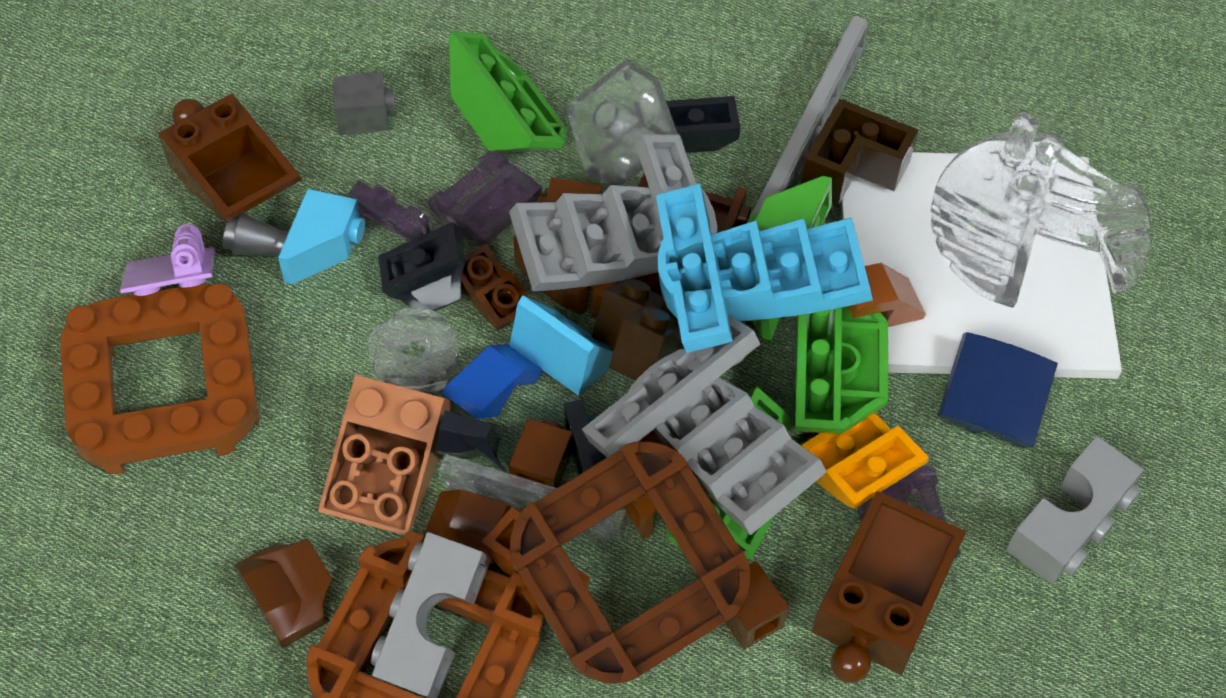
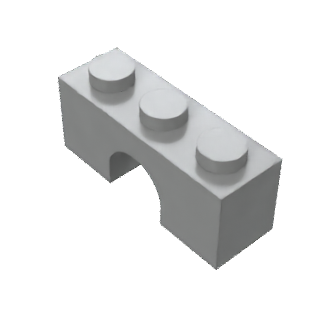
M1096 436L1070 466L1060 486L1061 490L1078 503L1081 511L1068 512L1061 510L1043 498L1016 529L1006 551L1051 585H1054L1064 572L1072 577L1089 555V553L1083 550L1090 540L1099 544L1115 524V521L1110 516L1117 508L1125 513L1139 496L1142 490L1136 487L1135 484L1144 469Z
M427 532L424 542H417L410 555L408 569L412 573L405 590L400 588L392 601L389 615L394 619L387 637L381 636L374 647L371 664L375 667L371 676L429 698H438L456 652L439 646L432 641L427 631L428 615L436 604L446 599H457L474 605L491 558L482 551Z

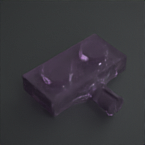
M358 180L349 192L351 198L357 199L360 213L407 242L431 232L428 225L430 219L421 210L412 205H409L407 209L396 203V198L389 191L379 185L371 188Z

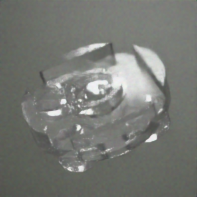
M425 308L401 309L394 312V318L386 321L383 325L380 321L372 330L368 340V356L370 366L376 375V380L420 392H438L447 385L448 378L454 373L459 361L458 337L453 327L451 329L444 322V317ZM412 344H420V349L423 353L416 357H409L407 354L402 353V350H410Z

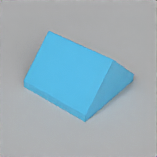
M524 295L519 300L509 346L578 396L610 369L609 365L614 349L591 338L592 334L556 309Z

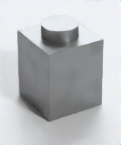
M382 72L332 77L339 135L389 131L388 114L395 113L393 88L385 89Z

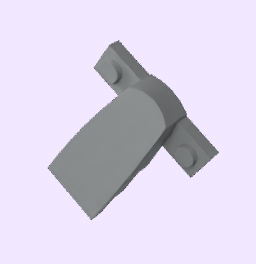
M642 135L635 143L649 187L610 185L603 194L563 193L557 202L516 203L512 207L509 214L533 292L599 285L658 272V252L661 241L664 239L656 195L699 184L695 181L680 135ZM702 189L713 235L717 233L715 212L708 196Z
M728 314L733 342L686 353L685 349H680L662 358L637 378L627 394L582 428V431L589 442L607 458L619 451L620 447L639 441L653 431L663 445L674 451L676 450L685 458L706 495L749 535H752L826 474L827 471L820 458L790 438L783 424L757 409L748 393L719 378L760 345L754 330Z

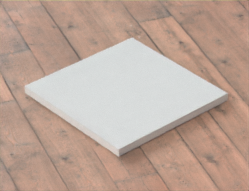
M913 152L911 161L895 191L857 176L853 178L840 202L841 220L852 217L864 266L882 262L908 277L926 313L924 319L888 327V373L950 374L962 335L969 332L1012 344L1057 362L1058 365L1054 377L1118 379L1122 368L1089 157Z

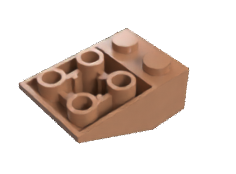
M355 375L318 512L404 536L406 532L410 533L440 457L436 449L439 427L445 410L453 412L455 403L443 397Z

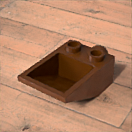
M233 93L205 108L194 99L179 101L172 111L174 125L158 133L168 165L187 189L225 222L232 220L301 181L300 174Z
M876 491L819 607L812 628V633L839 645L831 657V668L838 679L846 683H857L863 680L870 671L871 661L902 675L966 534L965 530Z

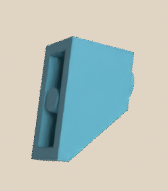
M307 189L278 257L284 283L295 284L349 258L354 243L359 244L365 230V219L360 218L357 199Z

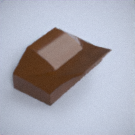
M465 490L441 491L424 532V537L429 532L482 551L490 557L482 547L481 541L510 510L511 506L507 503ZM491 558V561H490L489 564H491V563H496V562Z
M308 539L288 545L274 544L234 564L239 577L282 649L326 624L323 602L332 577Z

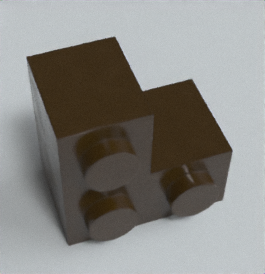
M839 99L805 157L800 184L821 176L832 178V203L835 205H839L855 176L895 191L911 161L919 130Z
M625 279L605 289L591 338L614 348L609 365L610 369L636 381L650 366L680 349H684L678 319L667 308L663 296L650 291V286L642 281Z

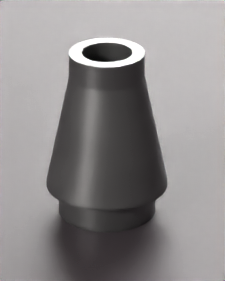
M242 213L226 223L222 247L232 250V255L279 256L289 232L279 230Z

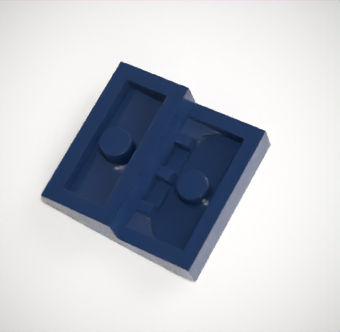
M969 332L963 333L937 416L976 434L986 431L1021 448L1034 447L1058 363L1012 344Z

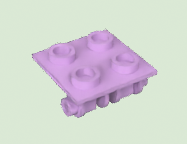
M184 224L175 232L170 255L127 262L120 292L121 294L134 292V295L144 296L158 292L161 286L178 283L180 287L200 285L206 281V278L212 277L215 248H204L200 230L192 224Z

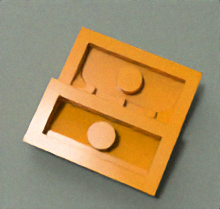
M876 413L842 434L820 433L801 445L820 458L827 471L816 482L836 499L853 509L874 497L876 491L882 492L928 463L929 459L899 425L890 429Z

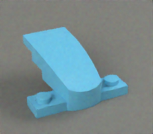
M700 184L656 195L664 239L661 241L658 252V272L661 291L667 308L678 319L681 340L686 353L733 342L728 314L738 321L761 320L821 312L873 301L852 217L807 229L803 218L763 231H759L757 221H753L712 235L705 198Z

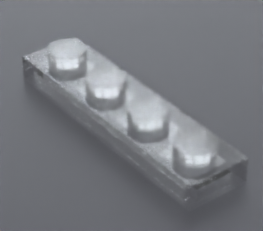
M445 454L439 469L444 484L448 486V491H469L507 503L517 511L520 508L524 509L531 502H536L557 489ZM619 510L583 534L605 542L609 541L610 537L622 540L628 524L626 510Z

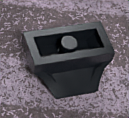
M735 96L652 102L655 135H680L686 153L718 151L739 139L741 128Z
M454 222L378 255L383 292L391 298L402 300L413 308L419 316H425L461 300V274L465 266V253L462 230Z
M445 410L439 427L436 451L442 457L457 460L481 456L493 463L509 477V473L501 465L497 456V449L501 438L493 426L489 423Z

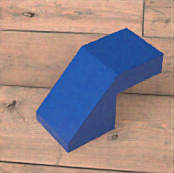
M510 344L489 345L446 385L442 394L476 419L497 417L514 387L517 385L535 384L543 370L511 348Z

